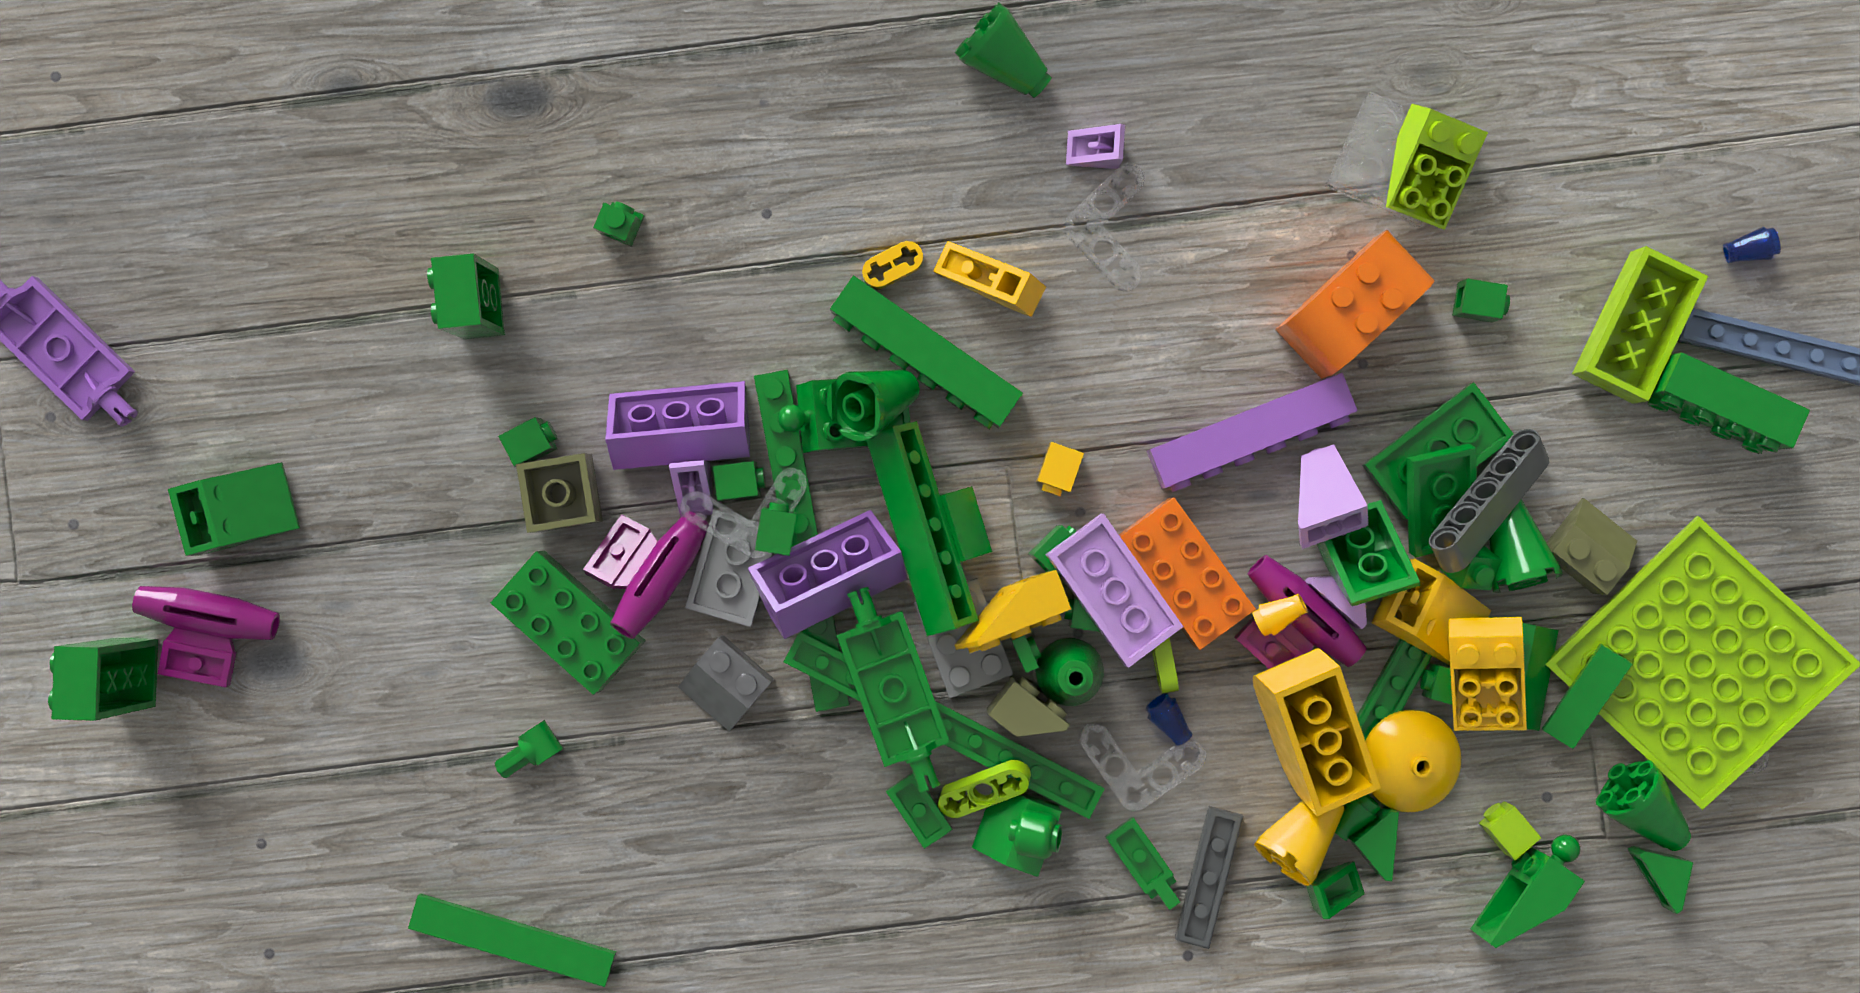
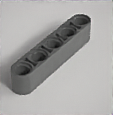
M1524 429L1511 436L1431 534L1429 545L1443 571L1454 573L1467 567L1547 468L1549 457L1537 431Z

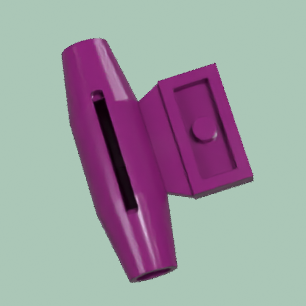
M686 511L657 541L649 528L622 514L583 568L587 576L612 589H626L610 623L616 631L630 639H634L662 610L695 560L709 526L705 519L694 512Z
M1268 555L1262 556L1250 568L1247 575L1268 602L1300 594L1308 610L1307 613L1301 615L1275 636L1273 634L1264 636L1259 630L1254 617L1235 635L1234 638L1268 669L1312 651L1313 645L1347 667H1351L1361 659L1367 647L1344 617L1305 580Z
M140 586L135 592L132 603L134 613L174 628L163 641L157 674L221 687L231 685L237 653L235 652L232 639L273 640L280 623L279 613L240 598L184 587Z

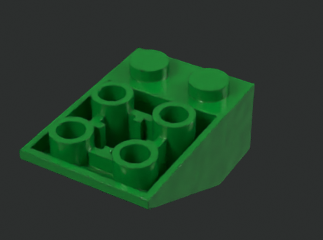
M282 462L202 479L168 489L185 556L205 555L300 528Z

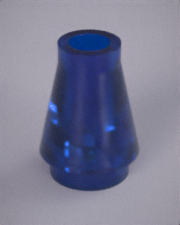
M1760 227L1732 242L1723 244V253L1727 263L1771 260L1773 255L1780 254L1781 252L1779 236L1773 227L1768 229Z
M1168 693L1161 694L1146 706L1148 719L1165 733L1176 746L1184 744L1192 737L1193 734L1187 726L1176 698H1171Z

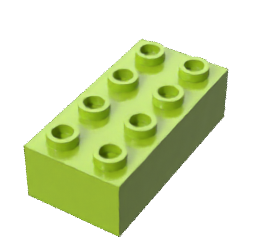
M1647 246L1631 251L1572 375L1632 404L1649 401L1708 276Z

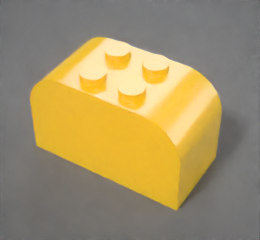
M1317 648L1253 676L1255 693L1282 768L1297 795L1316 816L1381 789L1341 667L1334 660Z

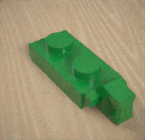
M1131 817L1105 836L1145 894H1148L1151 899L1159 895L1169 910L1180 903L1178 897L1170 888L1171 885L1177 882L1173 877L1174 874L1134 817Z

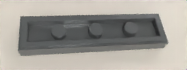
M1208 806L1175 940L1207 949L1210 948L1243 820L1242 814Z

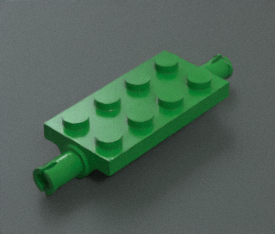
M867 586L859 589L863 604L860 602L857 591L847 594L858 624L855 625L856 628L839 633L836 636L884 767L901 761H905L907 764L910 763L919 792H925L929 790L925 775H927L932 789L940 785L930 759L931 751L939 746L950 743L903 612L899 611L883 618L882 615L878 616L869 587Z

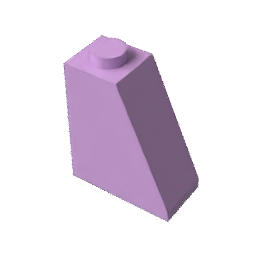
M1335 445L1317 448L1308 454L1302 455L1298 517L1299 539L1302 549L1368 526V505Z

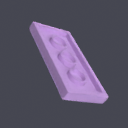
M1104 514L1095 517L1045 554L1125 667L1129 668L1184 627Z

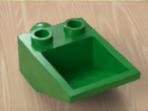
M837 379L812 380L796 385L798 406L786 405L778 413V423L783 430L796 432L801 429L803 453L868 447L867 441H853L843 436L839 431L842 427L836 419L831 420L826 401L827 393L831 383ZM909 407L883 430L910 423Z
M1567 834L1557 836L1551 845L1553 853L1551 857L1531 847L1518 859H1513L1511 863L1512 869L1470 929L1497 948L1565 911L1585 882L1563 866L1565 862H1572L1578 858L1580 844L1577 839Z

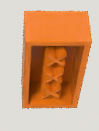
M1174 497L1166 499L1118 534L1184 626L1181 630L1194 648L1203 649L1256 610Z

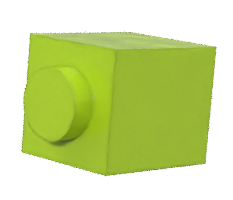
M1505 801L1489 807L1484 813L1485 818L1479 822V825L1502 852L1514 860L1518 859L1541 839V836L1518 809Z

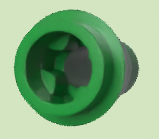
M1368 794L1345 804V810L1335 833L1344 841H1347L1353 834L1378 818L1377 813L1381 809L1380 805Z

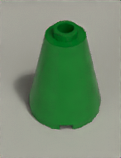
M907 370L846 372L838 376L837 380L832 382L828 388L826 400L828 413L831 420L836 419L842 427L839 431L843 436L853 441H866L879 434L915 402L919 396L920 388L916 377Z
M1521 499L1489 539V550L1502 559L1492 584V591L1494 593H1501L1499 586L1507 585L1510 592L1548 582L1547 575L1555 573L1556 579L1563 575L1560 565Z
M1076 638L1056 640L1048 645L1041 653L1042 657L1038 658L1037 664L1039 668L1035 670L1037 683L1043 694L1057 704L1064 706L1083 704L1094 697L1102 685L1104 677L1102 659L1095 648L1083 640ZM1075 671L1079 672L1078 678L1070 682V674Z

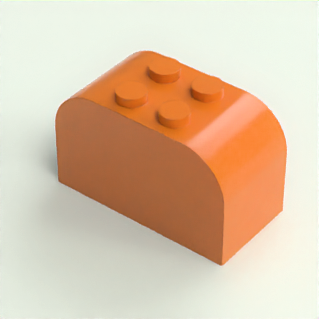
M1385 230L1374 237L1275 330L1311 369L1323 379L1335 374L1353 360L1432 286L1435 280L1388 230Z

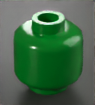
M1025 810L1019 816L1018 821H1011L1009 841L1014 842L1015 850L1019 855L1048 859L1053 852L1058 853L1060 849L1062 825L1057 823L1056 817L1052 814Z

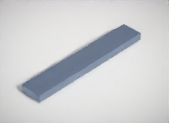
M1693 308L1677 341L1860 386V348L1695 308Z

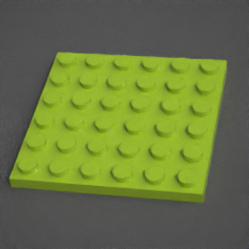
M1696 516L1555 651L1545 664L1570 687L1600 643L1631 661L1632 666L1598 714L1642 755L1652 761L1670 781L1702 810L1860 667V662L1699 516Z

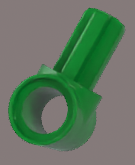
M544 720L519 736V746L496 760L495 767L503 778H508L529 763L537 766L564 748Z

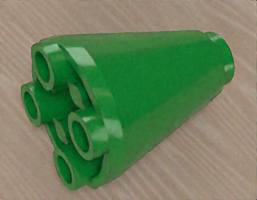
M997 3L989 14H984L974 26L976 31L970 38L967 37L954 52L959 57V60L969 67L1024 95L1029 94L1033 98L1038 96L1052 79L1047 73L1048 69L1010 10L1000 3Z
M1638 761L1628 765L1619 763L1609 770V779L1596 798V805L1605 814L1655 844L1668 848L1670 851H1678L1689 843L1691 833L1688 824L1661 770L1652 761Z

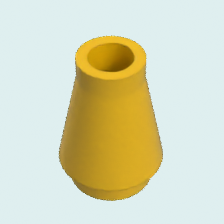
M1296 594L1292 597L1259 604V609L1253 611V617L1264 636L1269 634L1275 636L1301 615L1307 613L1308 610L1300 594Z

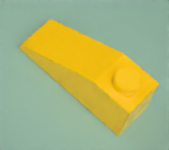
M947 241L933 270L934 273L1029 317H1032L1046 289V286L1031 273Z

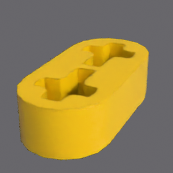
M905 241L867 260L863 266L862 274L864 281L873 289H882L909 276L920 269L923 263L922 249L912 241ZM907 249L909 253H917V256L914 257V265L909 266L907 262H903L895 266L894 262L902 258V250ZM877 264L879 268H883L890 264L892 268L883 273L884 280L879 282L876 277L872 279L868 277L872 273L871 266Z

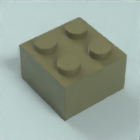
M581 453L516 464L527 533H538L603 522L592 454Z

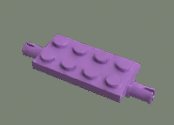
M31 276L22 286L16 289L8 288L0 280V341L81 420L88 421L102 407L120 427L129 424L132 420L128 416L130 415L132 418H135L138 412L117 391L135 371L39 278Z

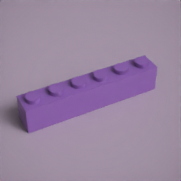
M1340 373L1146 452L1161 489L1170 486L1172 492L1192 485L1189 478L1202 474L1203 478L1207 479L1222 473L1221 466L1234 461L1236 467L1255 459L1253 453L1264 448L1267 454L1287 447L1285 440L1297 436L1299 441L1317 435L1319 433L1316 427L1329 423L1331 428L1350 421L1348 415L1358 410L1344 375Z

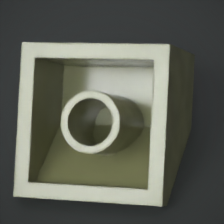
M1582 498L1546 543L1561 569L1592 594L1608 595L1629 569L1637 540L1585 498Z

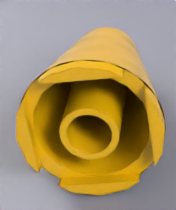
M1302 800L1260 835L1254 843V847L1270 864L1274 861L1282 867L1281 872L1304 886L1312 885L1317 878L1345 809L1342 805L1316 816Z

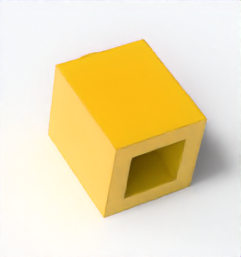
M1050 442L1036 482L1043 484L1041 490L1061 497L1062 491L1071 492L1084 453Z

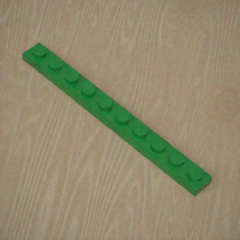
M782 370L755 375L754 380L777 503L791 505L790 512H796L797 514L791 545L793 547L819 533L800 431L787 432L778 423L779 411L786 405H795L789 371ZM834 615L801 631L840 651ZM809 676L816 712L850 705L848 695Z
M801 631L798 632L783 662L860 701L843 653ZM935 701L950 743L945 744V746L988 768L1009 760L1024 762L1031 771L1029 789L1090 819L1105 788ZM1012 774L1008 775V778H1014Z

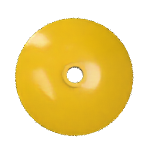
M1421 710L1395 712L1377 723L1365 740L1381 789L1371 794L1391 809L1401 812H1418L1429 809L1441 802L1450 793L1458 779L1461 768V750L1457 737L1442 719ZM1420 761H1424V768L1421 771H1417V764Z

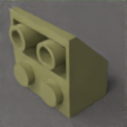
M1011 676L987 707L988 715L1016 737L1066 731L1070 726L1065 719L1067 715L1065 710L1050 698L1046 702L1041 700L1037 696L1040 693L1038 688L1023 676L1019 681Z

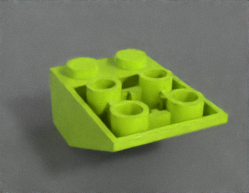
M1411 104L1397 136L1386 207L1445 230L1488 132L1433 109Z

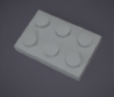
M713 509L686 602V609L752 627L760 595L748 568L773 556V553L755 550L759 527L758 521Z
M978 578L967 581L978 617L987 606V602ZM914 601L915 608L917 610L918 616L924 629V625L920 616L916 601ZM972 623L930 636L926 635L949 698L1013 675L1001 641L1000 645L985 651L979 650L969 653L968 648L955 649V643Z

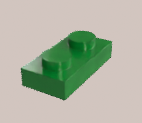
M1025 635L1014 639L1010 638L1024 671L1028 673L1039 668L1036 659L1042 656L1032 636L1026 638Z
M913 772L886 790V793L924 849L953 830L928 791L919 792Z

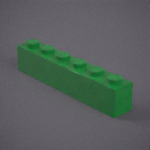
M854 275L830 308L831 313L835 315L832 320L848 332L853 327L863 334L861 338L863 343L875 351H878L881 347L891 354L889 360L902 370H906L908 366L920 374L917 377L919 382L931 390L938 386L948 393L945 397L948 402L960 410L966 406L974 411L976 414L973 419L989 430L992 425L999 429L1023 394V392Z
M917 421L893 426L881 431L875 437L866 441L926 635L930 636L979 621Z

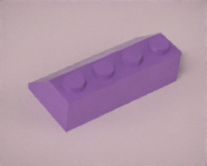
M745 381L609 394L605 440L613 470L701 460L712 461L750 457V428Z
M871 510L791 547L790 556L776 554L748 568L770 618L784 639L851 607L852 604L847 596L848 593L857 591L861 602L863 600L859 589L868 586L872 597L907 579L900 549Z

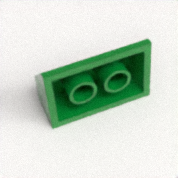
M1522 623L1527 729L1539 731L1551 669L1545 664L1555 652L1559 630Z

